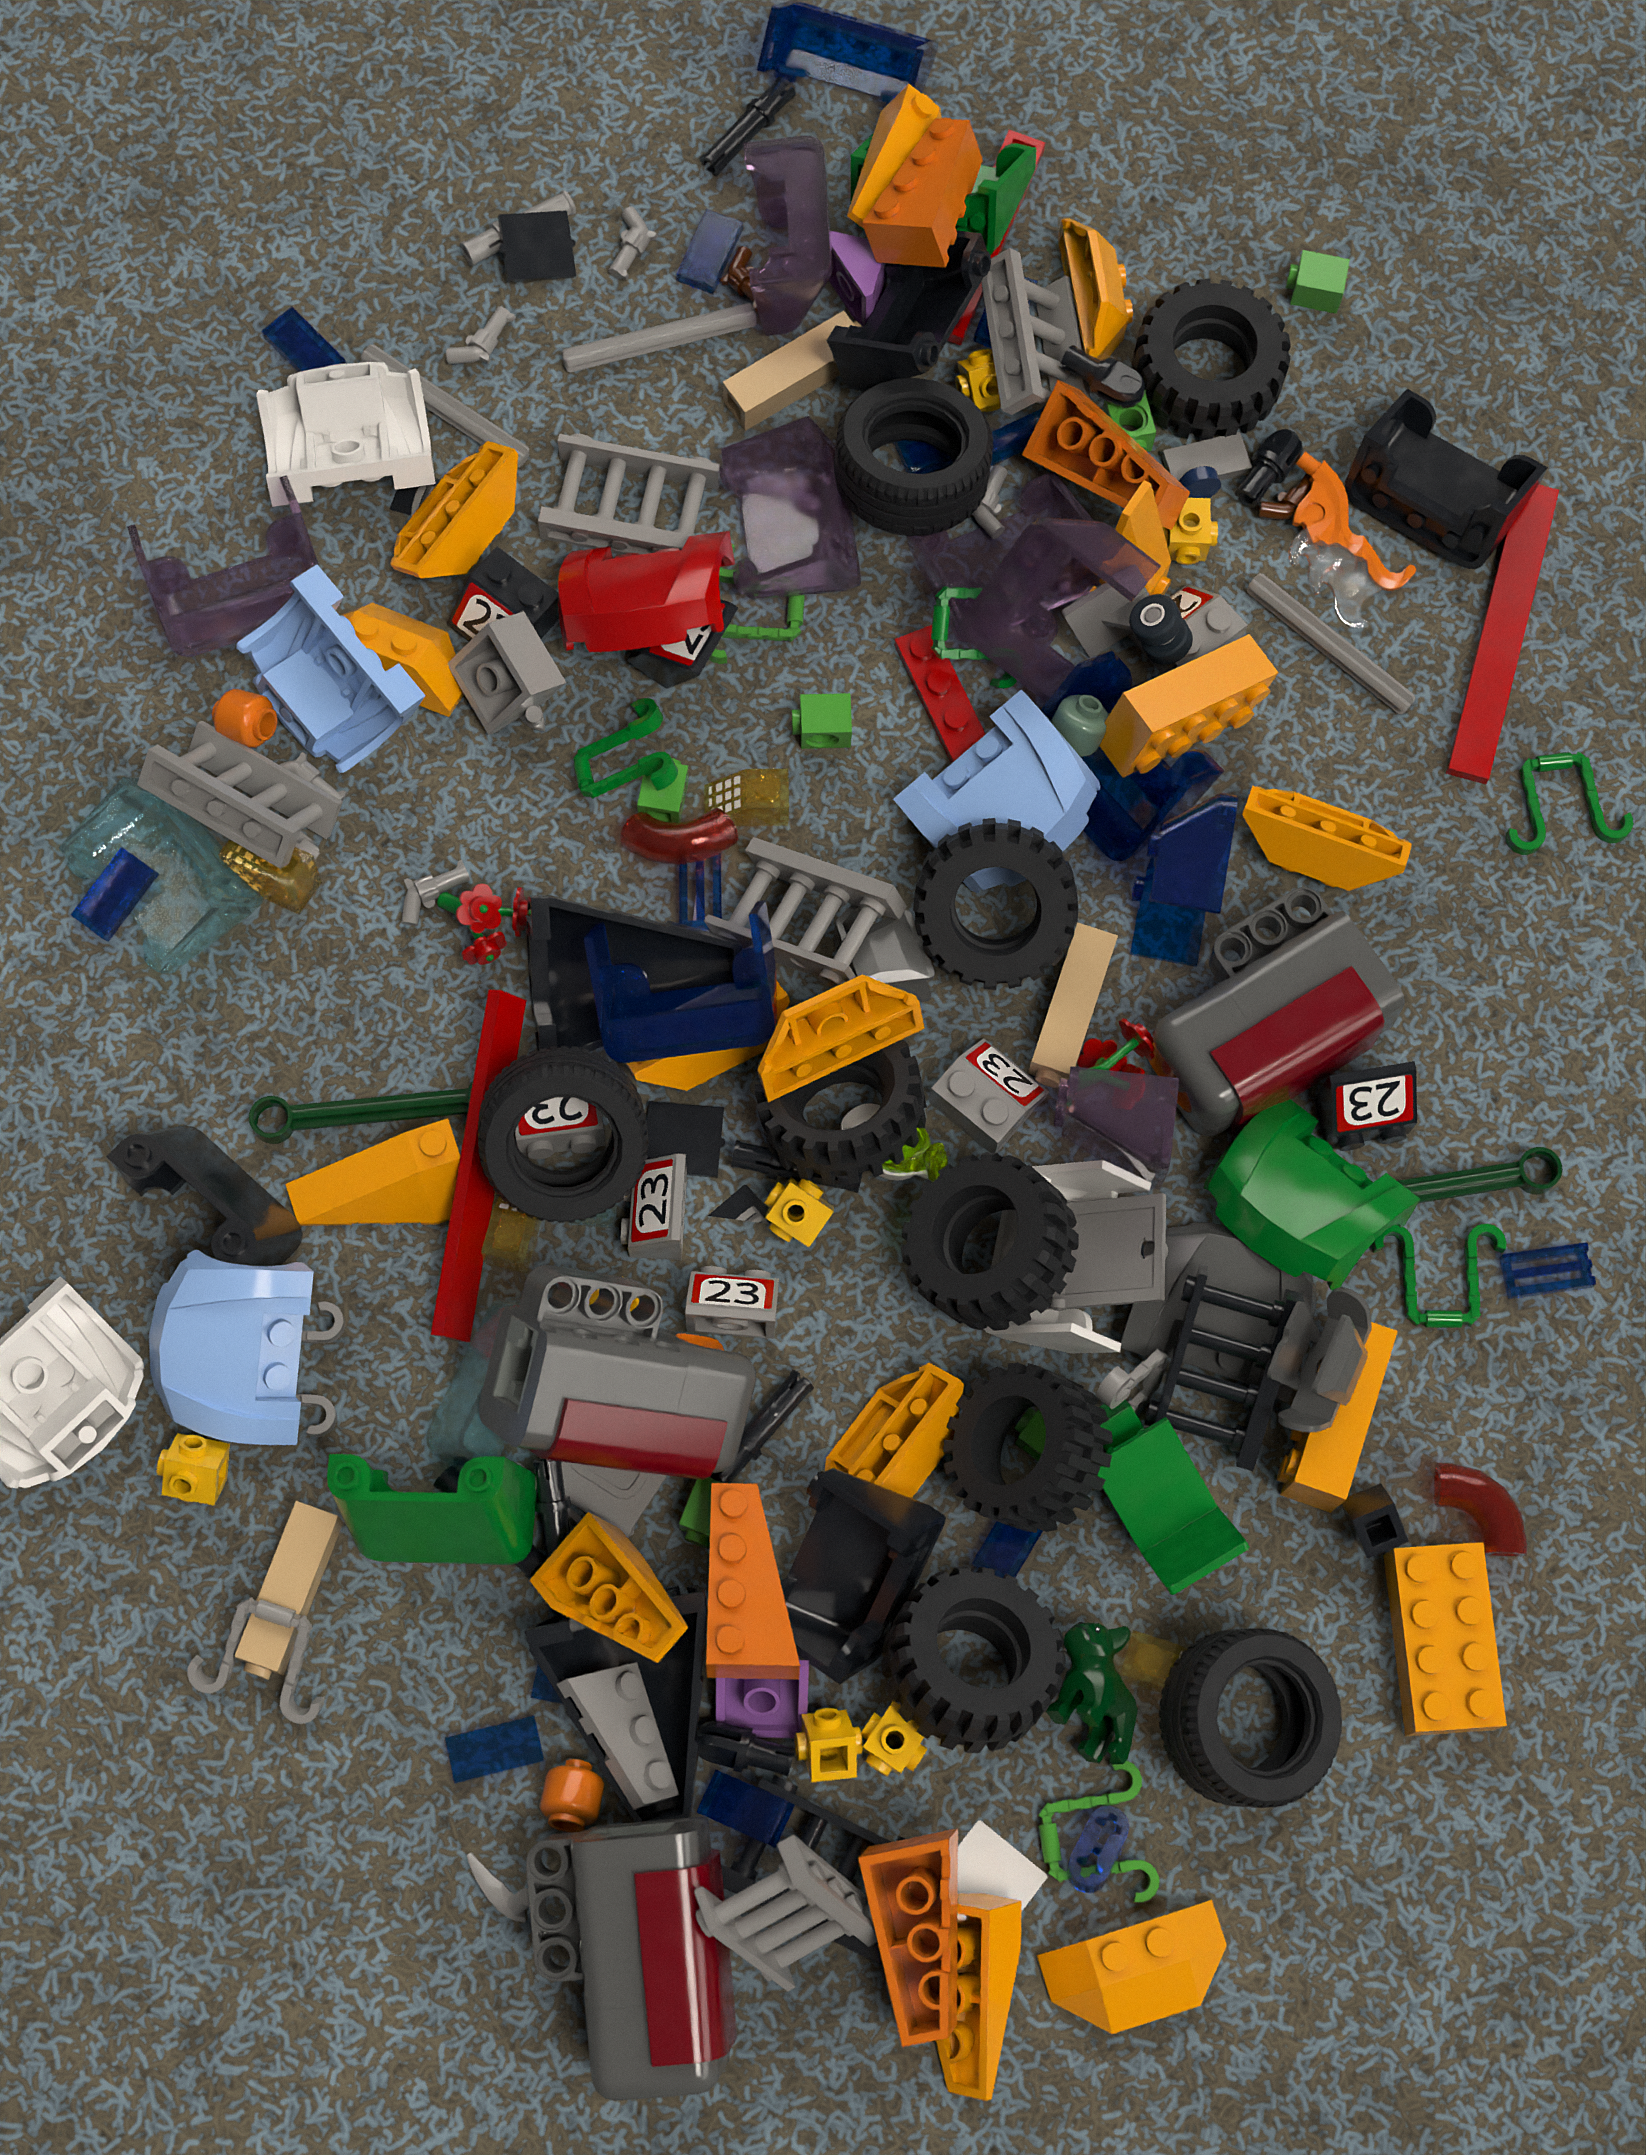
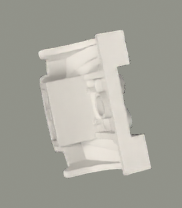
M384 362L337 364L289 375L287 386L272 392L258 390L256 397L265 439L268 462L266 480L272 507L313 501L312 486L318 485L335 487L342 482L361 479L371 482L390 475L393 476L395 490L435 484L427 417L420 376L416 369L409 370L407 373L389 372Z
M61 1276L27 1306L30 1312L0 1339V1479L6 1486L11 1488H28L48 1480L57 1481L73 1473L101 1452L131 1415L136 1405L135 1397L144 1377L142 1371L144 1366L141 1357Z

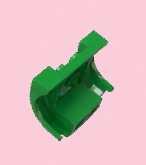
M1289 1099L1259 1112L1251 1119L1220 1156L1208 1175L1203 1188L1210 1191L1218 1202L1215 1213L1218 1218L1251 1250L1293 1277L1300 1276L1304 1271L1327 1281V1285L1333 1291L1342 1286L1364 1252L1383 1232L1392 1225L1397 1224L1400 1228L1405 1226L1420 1198L1387 1173L1374 1182L1370 1180L1364 1170L1348 1163L1335 1153L1328 1142L1313 1136L1311 1133L1318 1120L1293 1100Z

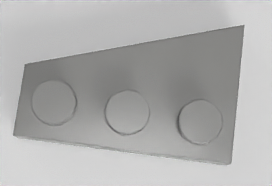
M637 1662L569 1678L556 1684L565 1698L571 1696L583 1717L579 1719V1722L587 1735L594 1733L606 1753L604 1762L633 1809L665 1801L679 1795Z

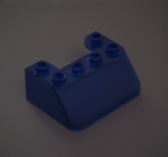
M1113 651L1080 662L1041 708V711L1051 722L1063 699L1071 695H1090L1098 699L1108 714H1110L1121 695L1132 689L1133 679L1131 672ZM1099 746L1097 751L1090 756L1081 757L1100 783V790L1097 791V795L1087 812L1089 822L1083 831L1108 858L1114 861H1124L1131 858L1184 817L1222 775L1224 770L1208 753L1203 750L1194 749L1182 754L1171 767L1161 759L1159 764L1144 774L1136 771L1123 778Z

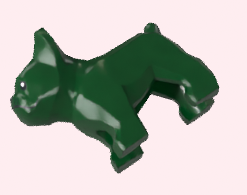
M1078 1622L1067 1631L1063 1638L1065 1652L1071 1658L1072 1666L1065 1674L1058 1699L1049 1705L1046 1713L1055 1724L1065 1725L1076 1709L1078 1717L1088 1725V1735L1085 1740L1080 1742L1077 1749L1087 1762L1099 1764L1108 1752L1110 1754L1109 1762L1112 1765H1123L1130 1753L1138 1708L1134 1696L1124 1684L1113 1661L1115 1654L1121 1651L1130 1640L1131 1631L1126 1626L1107 1629L1099 1623Z

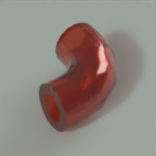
M717 807L693 820L678 823L664 822L646 812H638L632 815L624 824L620 834V841L624 848L651 862L682 865L704 861L726 851L737 844L738 832L730 817Z
M1437 1462L1434 1471L1435 1505L1437 1507H1451L1463 1510L1473 1517L1480 1528L1485 1555L1499 1557L1527 1556V1539L1522 1514L1505 1487L1481 1470L1453 1463Z

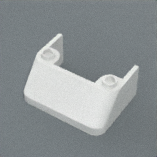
M1104 1160L1032 1166L1056 1187L1069 1203L1117 1198L1118 1193L1150 1191L1151 1182ZM1016 1210L1002 1211L991 1268L1007 1255L1015 1241L1018 1229ZM1049 1306L1042 1313L1037 1310L1030 1314L1032 1319L1020 1326L1010 1321L1009 1328L1006 1330L993 1331L988 1326L984 1329L987 1333L1001 1339L1067 1353L1120 1352L1121 1343L1093 1332L1091 1317L1079 1309L1056 1311L1051 1310V1306Z

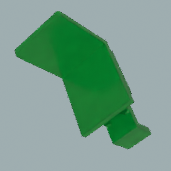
M1126 1399L1113 1409L1109 1408L1106 1404L1100 1406V1408L1106 1411L1109 1419L1101 1424L1100 1427L1112 1431L1113 1441L1112 1444L1103 1445L1105 1452L1112 1455L1110 1468L1100 1466L1098 1477L1106 1480L1102 1488L1143 1558L1170 1595L1180 1592L1250 1548L1246 1539L1216 1504L1166 1417L1144 1429L1135 1411Z

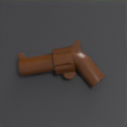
M740 246L729 265L728 273L719 280L723 286L729 285L739 295L743 296L745 294L753 302L752 307L757 312L760 309L768 308L772 298L757 284V279L754 276L756 274L754 267H747L752 257L751 250Z
M1306 473L1296 488H1290L1287 493L1280 492L1277 496L1279 503L1260 501L1258 517L1293 520L1296 507L1310 491L1312 483L1309 479L1311 476Z

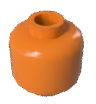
M241 689L227 691L215 703L212 710L215 730L249 748H256L269 740L274 735L277 727V714L271 701L264 695Z
M568 1759L565 1765L551 1768L546 1775L540 1801V1810L548 1818V1824L557 1830L571 1833L582 1832L585 1826L592 1825L599 1816L605 1788L601 1776L592 1771V1765L583 1760Z

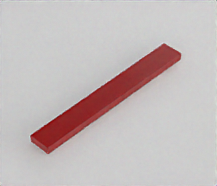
M1539 485L1504 536L1446 774L1485 785L1490 778L1560 491L1558 489Z
M488 990L431 1328V1335L458 1342L470 1343L495 1194L493 1186H490L488 1178L483 1172L479 1156V1111L481 1110V1103L484 1100L486 1090H489V1085L495 1081L498 1073H502V1069L506 1066L509 1067L512 1061L517 1060L527 1001L502 990Z

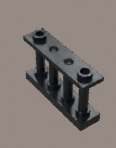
M1199 1264L1196 1276L1187 1275L1181 1295V1300L1188 1302L1159 1401L1150 1400L1144 1425L1150 1427L1166 1417L1175 1430L1230 1445V1450L1236 1452V1467L1254 1471L1280 1386V1382L1267 1377V1372L1276 1347L1283 1338L1284 1328L1298 1301L1304 1302L1303 1293L1286 1289L1282 1301L1275 1299L1273 1303L1207 1285L1208 1266ZM1200 1301L1267 1320V1325L1274 1327L1270 1343L1262 1341L1261 1345L1193 1326ZM1190 1343L1255 1362V1367L1261 1369L1257 1385L1249 1383L1248 1387L1181 1368L1187 1344ZM1175 1385L1243 1404L1242 1409L1249 1410L1245 1425L1237 1424L1235 1428L1168 1409Z
M773 1775L771 1781L768 1782L761 1778L757 1789L768 1794L769 1797L739 1861H733L730 1868L721 1864L723 1887L737 1894L757 1883L755 1879L758 1872L755 1871V1868L785 1804H789L811 1815L800 1840L814 1852L827 1823L852 1835L836 1870L851 1883L860 1865L858 1857L867 1849L868 1845L876 1846L892 1841L795 1795L798 1786L785 1779ZM898 1836L896 1841L904 1840L906 1838ZM787 1888L758 1905L762 1907L791 1889ZM804 1905V1906L800 1907L799 1909H797V1910L791 1912L790 1914L784 1916V1918L787 1919V1918L791 1917L792 1915H794V1914L800 1912L801 1910L807 1908V1906ZM825 1919L808 1930L811 1931L829 1920ZM846 1933L832 1941L879 1965L883 1964L878 1942L868 1947L856 1936L852 1935L849 1937Z

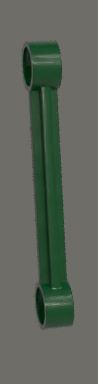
M473 1081L465 1089L289 1105L280 1097L266 1096L257 1100L251 1107L249 1123L261 1141L269 1144H278L287 1140L294 1131L468 1114ZM281 1107L287 1113L288 1120L286 1125L275 1133H266L260 1130L257 1126L260 1114L267 1108Z
M1534 1147L1526 1151L1517 1162L1400 1180L1398 1182L1420 1198L1419 1203L1520 1187L1529 1194L1540 1195L1548 1192L1560 1180L1563 1169L1561 1160L1555 1152L1545 1147ZM1532 1157L1546 1161L1552 1173L1549 1183L1536 1184L1528 1179L1524 1172V1162Z

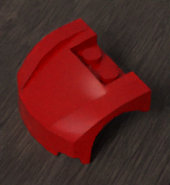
M724 531L689 536L682 550H679V548H668L647 554H623L615 558L612 557L611 546L571 551L562 562L558 578L559 622L565 651L574 649L573 642H585L589 652L631 650L685 641L687 629L710 625L712 632H722L724 630L720 600L719 571L721 566L735 564L730 532Z

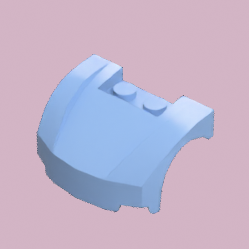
M315 565L290 582L289 585L294 590L291 598L269 620L238 641L237 649L243 654L248 653L258 671V674L253 679V683L260 695L266 696L271 701L281 723L315 758L326 754L337 763L336 768L339 773H344L377 749L416 711L426 695L399 663L388 671L383 669L379 656L372 649L366 648L358 639L351 622L346 617L339 616L335 611L344 596L322 569Z
M1021 689L989 716L996 725L933 780L924 772L893 799L934 849L937 848L938 841L945 835L949 834L952 836L956 834L959 826L971 822L972 826L982 824L983 819L995 818L996 823L1007 824L1008 819L1021 821V827L1028 830L1033 826L1044 833V838L1048 842L1054 841L1063 852L1081 834L1089 822L1087 812L1097 795V791L1100 790V783L1073 747ZM991 867L972 873L964 879L963 883L969 890L979 893L980 890L1003 883L1008 886H1014L1027 879L1013 870Z
M198 1249L191 1251L187 1254L188 1258L180 1262L169 1282L162 1285L156 1300L149 1331L150 1373L153 1385L159 1394L166 1413L175 1423L219 1440L255 1445H297L301 1401L296 1398L302 1326L303 1316L310 1315L314 1271L303 1262L276 1266H249L219 1261L205 1255Z

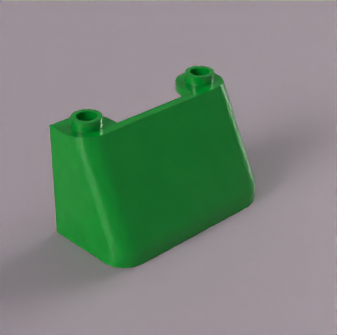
M873 134L851 154L850 204ZM1013 143L1006 145L997 156L996 168L981 165L972 193L966 195L965 204L967 208L963 218H958L955 228L958 231L981 233L987 252L990 255L1000 245L1034 174L1037 150L1035 147ZM855 223L860 229L864 230L861 226Z
M329 1454L328 1487L359 1552L368 1559L378 1562L513 1565L524 1560L531 1551L537 1492L536 1474L506 1457L481 1456L473 1458L460 1471L457 1493L397 1492L388 1484L389 1473L384 1470H372L370 1464L362 1457L352 1454Z

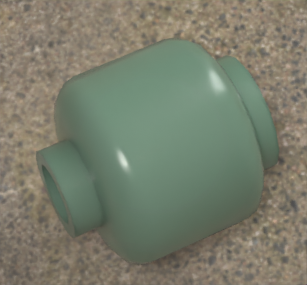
M1071 695L1061 701L1051 723L1078 755L1084 757L1090 756L1097 751L1106 733L1104 722L1109 714L1095 697L1090 695Z

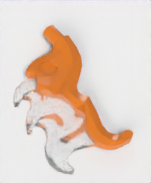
M1305 451L1295 465L1311 476L1309 480L1312 484L1309 493L1296 507L1292 525L1295 527L1302 526L1304 530L1298 533L1291 542L1288 551L1289 560L1292 567H1296L1299 564L1300 556H1305L1309 565L1308 582L1313 594L1318 595L1320 593V584H1326L1331 588L1334 597V609L1339 619L1351 628H1368L1369 622L1360 617L1362 603L1381 590L1394 591L1400 589L1415 574L1416 567L1409 565L1401 573L1390 572L1383 565L1364 535H1355L1351 532L1349 528L1348 497L1343 483L1325 460L1320 463Z

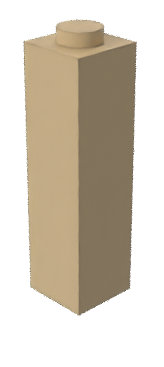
M845 311L838 313L723 381V402L745 431L839 376L840 372L827 339L835 325L862 327L858 321L852 322Z
M1077 922L1074 937L1069 946L1028 1074L1036 1076L1035 1080L1040 1084L1053 1088L1060 1087V1084L1069 1087V1077L1074 1072L1118 935Z
M296 1501L256 1601L259 1602L262 1599L295 1610L296 1614L306 1615L307 1617L343 1525L342 1519L338 1515ZM251 1613L234 1657L245 1662L243 1671L267 1680H269L271 1672L284 1676L299 1632L296 1627L291 1626V1628H287L256 1618L255 1614Z

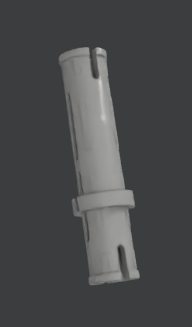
M562 190L559 194L521 213L567 210L568 216L576 214V208L568 192ZM498 220L490 224V229L460 243L462 253L470 265L474 266L478 262L499 252V247L502 243Z

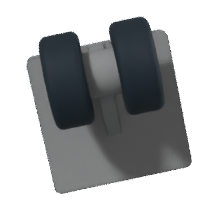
M1133 567L1114 575L1108 582L1089 594L1077 598L1071 605L1062 610L1063 616L1089 657H1094L1132 632L1141 642L1148 658L1161 665H1169L1180 661L1187 655L1192 646V632L1186 621L1182 618L1176 603L1166 595H1150Z

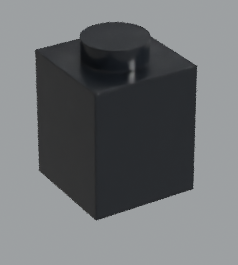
M1381 1483L1348 1496L1347 1500L1341 1504L1354 1538L1367 1559L1409 1542L1396 1506Z

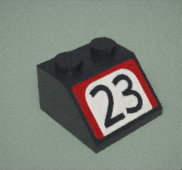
M496 546L469 576L447 620V625L469 642L488 623L524 611L538 636L542 639L559 620V593Z
M720 599L724 630L722 632H712L710 625L687 629L685 641L633 649L627 661L666 689L699 677L737 612L738 607L731 602Z
M1415 1061L1329 1075L1314 1099L1323 1139L1332 1147L1338 1146L1340 1151L1361 1148L1365 1145L1364 1141L1380 1139L1382 1144L1396 1143L1406 1139V1134H1409L1417 1124V1075Z

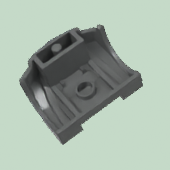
M1193 1222L1189 1226L1166 1229L1168 1256L1165 1259V1301L1132 1304L1121 1333L1120 1343L1122 1349L1147 1357L1158 1349L1165 1353L1168 1358H1172L1188 1302L1181 1300L1184 1284L1188 1274L1196 1276L1199 1264L1208 1266L1207 1285L1273 1303L1275 1299L1282 1301L1286 1289L1303 1293L1304 1303L1312 1319H1314L1317 1304V1291L1313 1276L1303 1271L1300 1276L1293 1277L1280 1270L1251 1250L1225 1225L1210 1222ZM1200 1301L1193 1324L1195 1327L1261 1345L1262 1341L1270 1343L1274 1327L1267 1325V1320ZM1190 1343L1187 1344L1182 1361L1183 1363L1244 1382L1246 1387H1248L1249 1383L1257 1385L1261 1372L1260 1368L1255 1367V1362ZM1280 1383L1276 1399L1288 1402L1293 1388Z

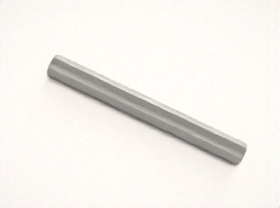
M746 303L566 348L562 351V359L567 372H575L754 327L757 322L756 313L752 307L753 305Z
M369 345L360 357L361 363L384 362L389 372L407 373V371L412 370L375 345ZM419 375L425 408L481 445L486 441L514 448L518 453L517 468L522 467L530 455V449L527 445Z
M1259 573L1251 580L1247 587L1249 595L1396 713L1402 715L1412 706L1416 698L1412 692L1267 576Z

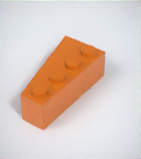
M946 117L935 118L863 220L862 225L876 262L946 268L949 260L948 247L949 245H954L957 237L955 226L958 218H963L967 208L965 204L966 195L972 193L983 161L970 120Z
M1060 380L1057 381L1022 456L1123 508L1127 506L1139 486L1145 480L1152 485L1162 526L1172 530L1190 491L1080 389Z
M711 1483L707 1678L799 1680V1658L758 1485Z
M958 1828L871 1846L858 1857L902 2047L946 2039L957 2025Z

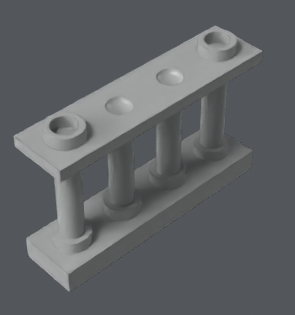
M1008 248L991 258L989 273L983 277L981 283L1002 411L1013 415L1034 403L1046 406L1058 380L1080 389L1090 398L1088 382L1060 368L1061 360L1071 345L1082 350L1070 277L1065 275L1042 288L1024 279L1019 252ZM1028 299L1037 304L1039 318L1030 315ZM1033 334L1042 338L1045 354L1036 351ZM1039 370L1048 374L1050 390L1042 387Z
M559 434L558 448L560 459L569 462L558 506L554 508L541 506L538 518L540 539L591 549L611 546L612 553L647 554L668 548H679V550H682L688 537L695 535L694 530L704 487L719 489L720 464L712 463V461L704 457L685 458L596 441L583 434H573L571 436ZM585 464L608 468L598 514L593 516L573 511ZM624 472L648 476L638 522L633 524L614 519ZM664 479L688 484L679 526L674 531L657 529L654 526Z
M203 720L197 723L188 753L181 757L158 744L148 749L137 783L139 787L280 869L289 864L302 829L308 828L325 839L330 837L343 803L341 800L253 749L220 734L215 730V727ZM201 766L217 775V777H213L197 767ZM236 786L253 797L249 798L232 787ZM272 807L289 818L285 819L268 808Z
M753 837L745 852L755 865L754 870L756 874L729 921L708 914L704 922L712 933L738 940L742 945V949L748 948L749 953L774 962L776 960V963L815 976L824 985L834 988L856 977L849 965L875 919L885 915L899 920L907 906L892 884ZM778 878L789 882L791 885L763 934L745 928L746 923L770 882L776 881ZM813 890L826 896L798 946L779 940L806 893L810 894ZM847 903L859 906L861 911L834 958L831 959L814 953L840 906H845Z
M795 1835L777 1844L784 1861L779 1864L777 1872L722 1902L703 1886L694 1890L700 1907L696 1911V1918L706 1936L717 1938L760 1970L767 1981L773 1980L786 1991L796 1987L788 1965L845 1933L849 1937L852 1935L856 1936L868 1947L878 1942L867 1896ZM787 1888L791 1889L789 1892L781 1895L780 1897L765 1904L764 1906L749 1913L748 1915L744 1917L740 1916L742 1913L750 1910L751 1908L766 1901L767 1899L782 1892L783 1890ZM809 1903L810 1906H808L807 1908L792 1915L791 1917L785 1919L784 1921L776 1924L775 1926L767 1929L764 1932L760 1931L766 1926L774 1923L775 1921L783 1918L784 1916ZM823 1920H829L826 1923L802 1935L801 1937L784 1945L783 1947L780 1946L782 1943L806 1931L807 1929L822 1922Z

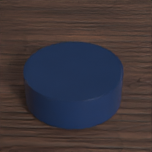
M1210 466L1193 468L1186 472L1179 480L1190 491L1188 498H1210L1221 488L1218 473L1215 468Z

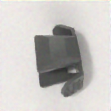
M852 904L835 921L833 942L837 951L861 911L859 906ZM904 910L899 920L888 917L871 926L849 966L856 977L863 974L911 993L917 997L919 1002H926L931 999V991L926 980L933 979L935 971L929 956L923 948L922 938L917 935L912 913L909 910Z
M1339 1287L1327 1297L1328 1319L1321 1334L1305 1303L1302 1301L1296 1303L1284 1328L1283 1338L1276 1347L1267 1372L1268 1378L1298 1390L1291 1408L1281 1411L1278 1416V1422L1287 1428L1302 1432H1319L1330 1428L1340 1404L1346 1406L1350 1402L1368 1358L1365 1344L1372 1329L1370 1309L1367 1302L1361 1295L1351 1289ZM1311 1342L1312 1347L1306 1358L1301 1373L1298 1376L1297 1371L1302 1364L1303 1355L1307 1352L1309 1343Z

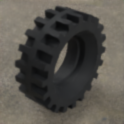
M904 1039L771 1102H768L765 1098L762 1085L755 1084L754 1092L758 1103L756 1107L769 1150L772 1155L778 1153L780 1163L786 1170H789L796 1164L800 1178L807 1181L810 1180L814 1173L821 1174L823 1184L827 1185L834 1184L835 1176H847L849 1184L859 1183L858 1174L869 1170L874 1178L884 1174L883 1163L890 1159L898 1165L904 1160L902 1150L904 1145L915 1148L919 1142L916 1128H925L926 1124L924 1108H927L918 1062L915 1056L911 1057L909 1045ZM847 1082L866 1084L877 1090L882 1096L879 1110L868 1121L853 1128L835 1131L818 1129L807 1123L803 1117L806 1104L819 1091L834 1084Z

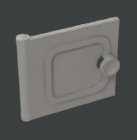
M1160 1193L1067 1202V1206L1073 1210L1077 1221L1076 1226L1072 1229L1079 1234V1247L1077 1250L1071 1251V1255L1077 1259L1072 1273L1066 1272L1063 1281L1067 1285L1062 1293L1059 1295L1055 1292L1052 1295L1051 1310L1063 1311L1075 1308L1165 1301V1259L1168 1256V1246L1166 1245V1195ZM1144 1241H1147L1144 1247V1259L1141 1255V1245Z
M569 1462L561 1463L565 1496H570L571 1504L585 1513L590 1512L620 1528L627 1538L634 1534L636 1523L668 1476Z

